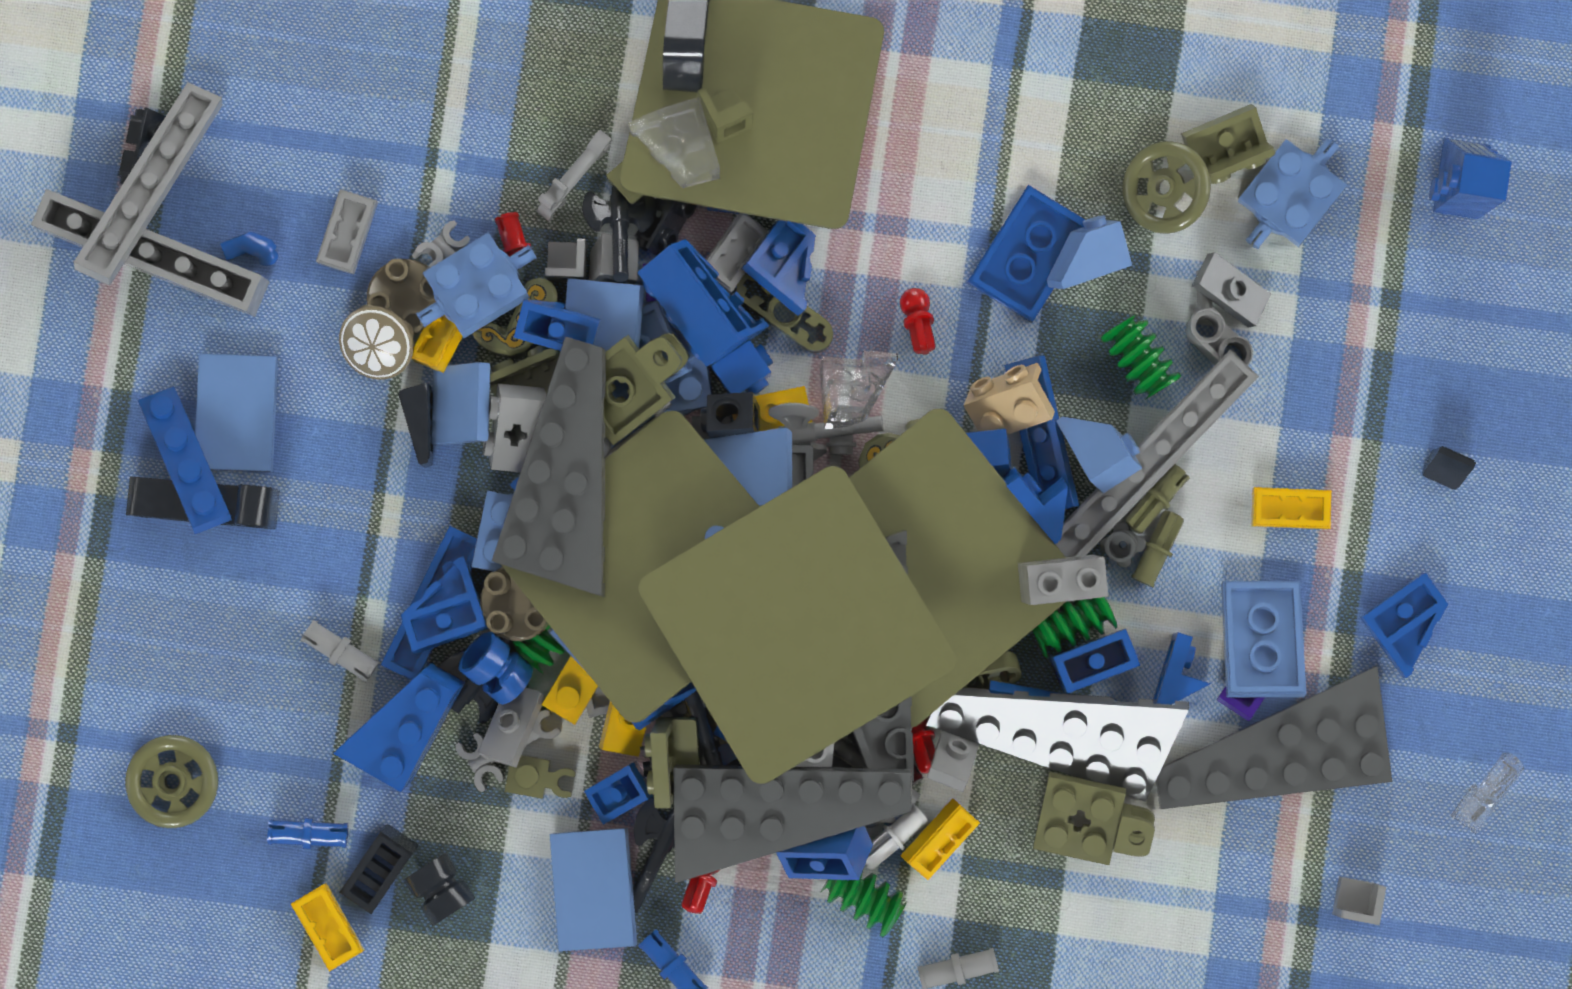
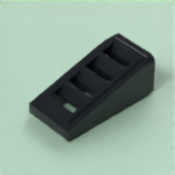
M423 383L399 390L398 396L418 464L426 468L432 466L433 395L431 385Z
M386 824L339 893L372 914L418 848V844L391 825ZM375 854L379 855L392 864L394 868L392 870L373 857ZM366 867L385 879L383 884L364 871ZM357 880L377 892L375 896H371L355 885Z

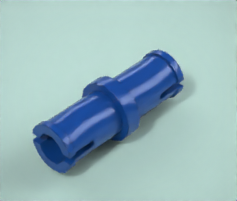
M305 818L304 822L269 819L268 845H303V849H311L312 846L347 848L348 823L314 822L313 818Z
M657 929L638 945L662 971L659 975L664 980L668 978L677 989L708 988L685 963L687 958L683 954L678 955L659 934Z

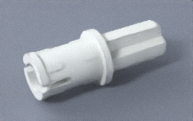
M915 804L912 806L911 812L903 814L889 827L885 824L883 826L885 830L872 840L873 847L865 864L868 869H875L899 848L904 850L905 847L903 845L930 824Z

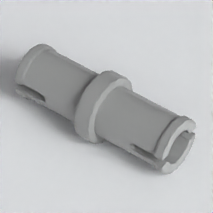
M315 620L312 621L300 640L330 658L328 662L333 666H336V664L341 665L361 678L365 683L379 664V661L374 660L350 644L352 640L346 636L343 639L338 637Z
M993 948L964 956H959V953L951 955V959L917 966L923 989L953 982L962 985L966 984L965 979L999 972Z

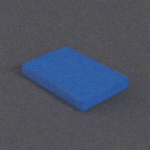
M1028 185L967 283L1033 323L1054 289L1048 287L1047 278L1070 232L1083 228V221L1085 219Z

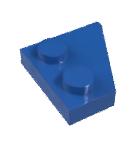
M777 220L741 269L799 316L807 308L808 300L804 298L806 282L811 278L812 264L810 256L814 252L816 235L803 224Z
M464 556L458 558L453 563L454 566L438 582L434 581L425 590L424 596L419 601L413 602L401 614L408 641L414 654L489 629L480 606V600L467 560Z
M1422 573L1360 618L1403 678H1408L1415 668L1413 667L1423 648H1426L1433 634L1432 631L1436 623L1443 616L1448 603L1426 573Z

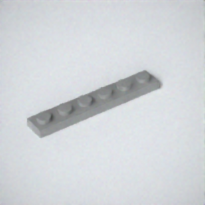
M187 82L74 260L75 270L109 286L112 284L223 106L222 97Z

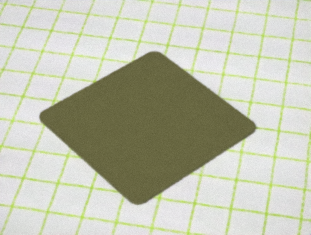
M658 0L620 173L622 187L634 194L827 229L843 227L849 219L883 43V24L873 17L779 0H710L704 47L702 88L705 87L709 96L725 89L733 88L740 102L746 100L753 113L752 129L717 144L698 107L697 93L663 90V46L669 0Z
M944 409L930 410L849 477L884 537L907 530L906 566H908V577L956 656L955 667L949 674L912 695L911 728L924 721L1065 603L1028 605L1021 602L1018 563L1066 557L1005 484L1006 482L952 415Z
M666 411L605 459V521L603 522V546L605 547L603 583H605V597L502 565V567L622 717L629 722L637 723L646 719L691 682L641 598L638 589L640 580L649 572L705 540V534L710 527L722 526L725 528L760 506L686 418L677 411Z
M837 466L826 467L649 572L639 582L638 589L641 598L747 776L755 783L765 784L946 676L954 669L956 664L955 653L847 473Z

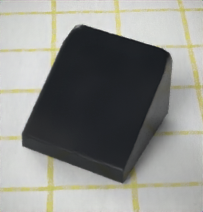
M1441 446L1431 451L1422 475L1450 489L1456 490L1474 469L1476 462L1469 457Z

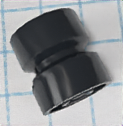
M447 852L403 880L412 895H415L416 898L424 897L425 901L421 909L432 926L475 899L465 880L454 879L457 872L456 866Z

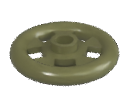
M1163 141L1149 145L1132 159L1126 169L1122 186L1123 199L1129 214L1143 228L1161 234L1179 232L1196 222L1208 204L1211 192L1208 168L1200 155L1185 144ZM1166 157L1168 168L1154 171L1152 161L1157 158ZM1185 164L1189 166L1194 175V178L1185 183L1182 175L1178 172V169ZM1139 178L1149 179L1147 195H1138ZM1164 180H1167L1170 184V189L1166 194H1162L1160 191V184ZM1186 193L1193 200L1189 207L1182 212L1176 207V204ZM1152 203L1166 207L1163 218L1149 213Z
M180 735L157 737L145 743L133 755L125 777L127 797L136 813L150 824L162 828H181L199 820L210 809L215 800L218 790V772L215 762L209 752L193 739ZM174 750L176 762H168L161 765L158 754ZM192 760L197 762L202 772V775L195 779H192L189 770L185 767V764ZM143 770L154 771L152 788L141 787ZM170 774H175L179 778V785L175 789H171L167 785L166 780ZM192 788L199 797L188 808L181 802V799ZM157 795L163 800L171 801L167 812L157 810L152 806Z

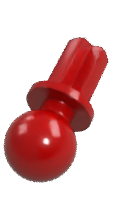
M910 288L900 298L901 311L907 316L903 321L904 327L909 330L913 351L916 354L927 355L935 350L936 347L931 326L934 323V317L928 312L930 298L924 290Z
M928 717L919 725L912 727L911 731L913 733V755L922 774L928 773L936 749L933 742L936 737L934 731L926 730L928 727Z
M720 870L689 879L681 903L682 908L690 913L701 914L706 905L711 887H716L717 880L711 875L716 874Z

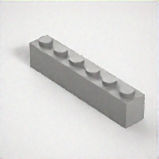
M46 189L31 225L44 233L83 248L105 212ZM145 229L124 263L126 266L253 317L256 316L269 285V281L262 275Z

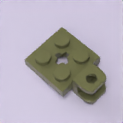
M663 334L648 342L641 349L627 335L606 351L604 423L605 436L612 445L618 443L676 398L664 381L681 370L688 362L690 355L675 334ZM662 351L667 353L668 360L663 357ZM615 380H618L621 384L624 382L628 384L629 390L627 392L629 398L627 400L623 396L617 399L613 396L612 392L616 389L613 383Z
M1049 772L1033 849L1104 865H1110L1112 852L1136 857L1146 856L1150 853L1155 832V815L1144 807L1124 803L1126 788ZM1081 810L1085 812V818L1090 820V822L1083 824L1082 827H1076L1074 822L1068 819L1069 815L1076 816L1077 811Z

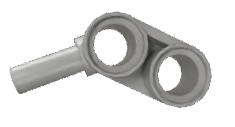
M1197 290V308L1193 309V316L1187 322L1185 329L1186 337L1190 343L1214 366L1224 356V349L1229 345L1237 347L1242 354L1241 360L1249 365L1253 357V349L1249 341L1238 336L1224 322V318L1216 311V308H1212V301ZM1198 319H1207L1213 324L1214 334L1212 337L1206 338L1199 335L1196 330Z

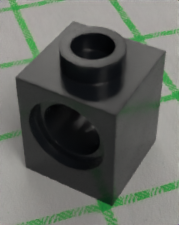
M753 392L707 395V409H701L700 418L702 431L707 432L710 438L760 432V406ZM727 415H738L732 423H721Z

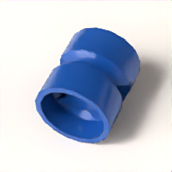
M489 631L480 635L469 645L459 662L458 668L473 683L477 685L483 684V691L497 703L504 705L515 699L525 689L532 677L533 667L517 652H509V645L495 633Z

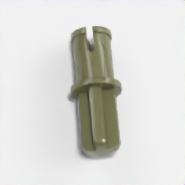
M1174 464L1128 515L1126 522L1133 531L1138 534L1143 533L1162 509H1169V502L1190 479L1189 475L1185 474L1186 472L1178 465Z
M1166 510L1162 513L1149 542L1146 541V549L1131 578L1154 588V583L1167 557L1171 558L1173 555L1170 550L1184 523V519L1180 515Z

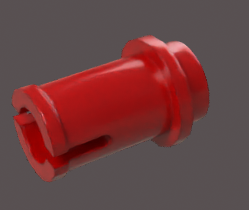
M518 212L505 213L500 215L501 217L494 219L503 243V252L509 257L527 245L531 247V244L525 241Z

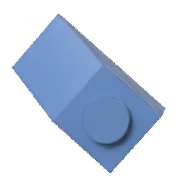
M1104 215L1084 220L1083 228L1071 231L1047 278L1048 287L1066 289L1132 266L1121 221L1106 220Z
M1061 417L1056 420L1088 479L1103 494L1142 469L1135 456L1140 453V449L1129 433L1122 435L1109 424Z

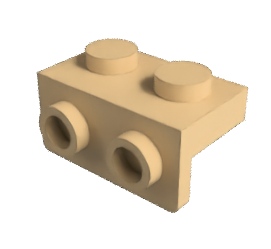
M1038 363L1026 367L1024 365H1017L1001 376L992 379L991 377H983L971 385L963 406L978 431L1006 429L1008 435L1053 419L1055 410L1038 382L1041 373Z

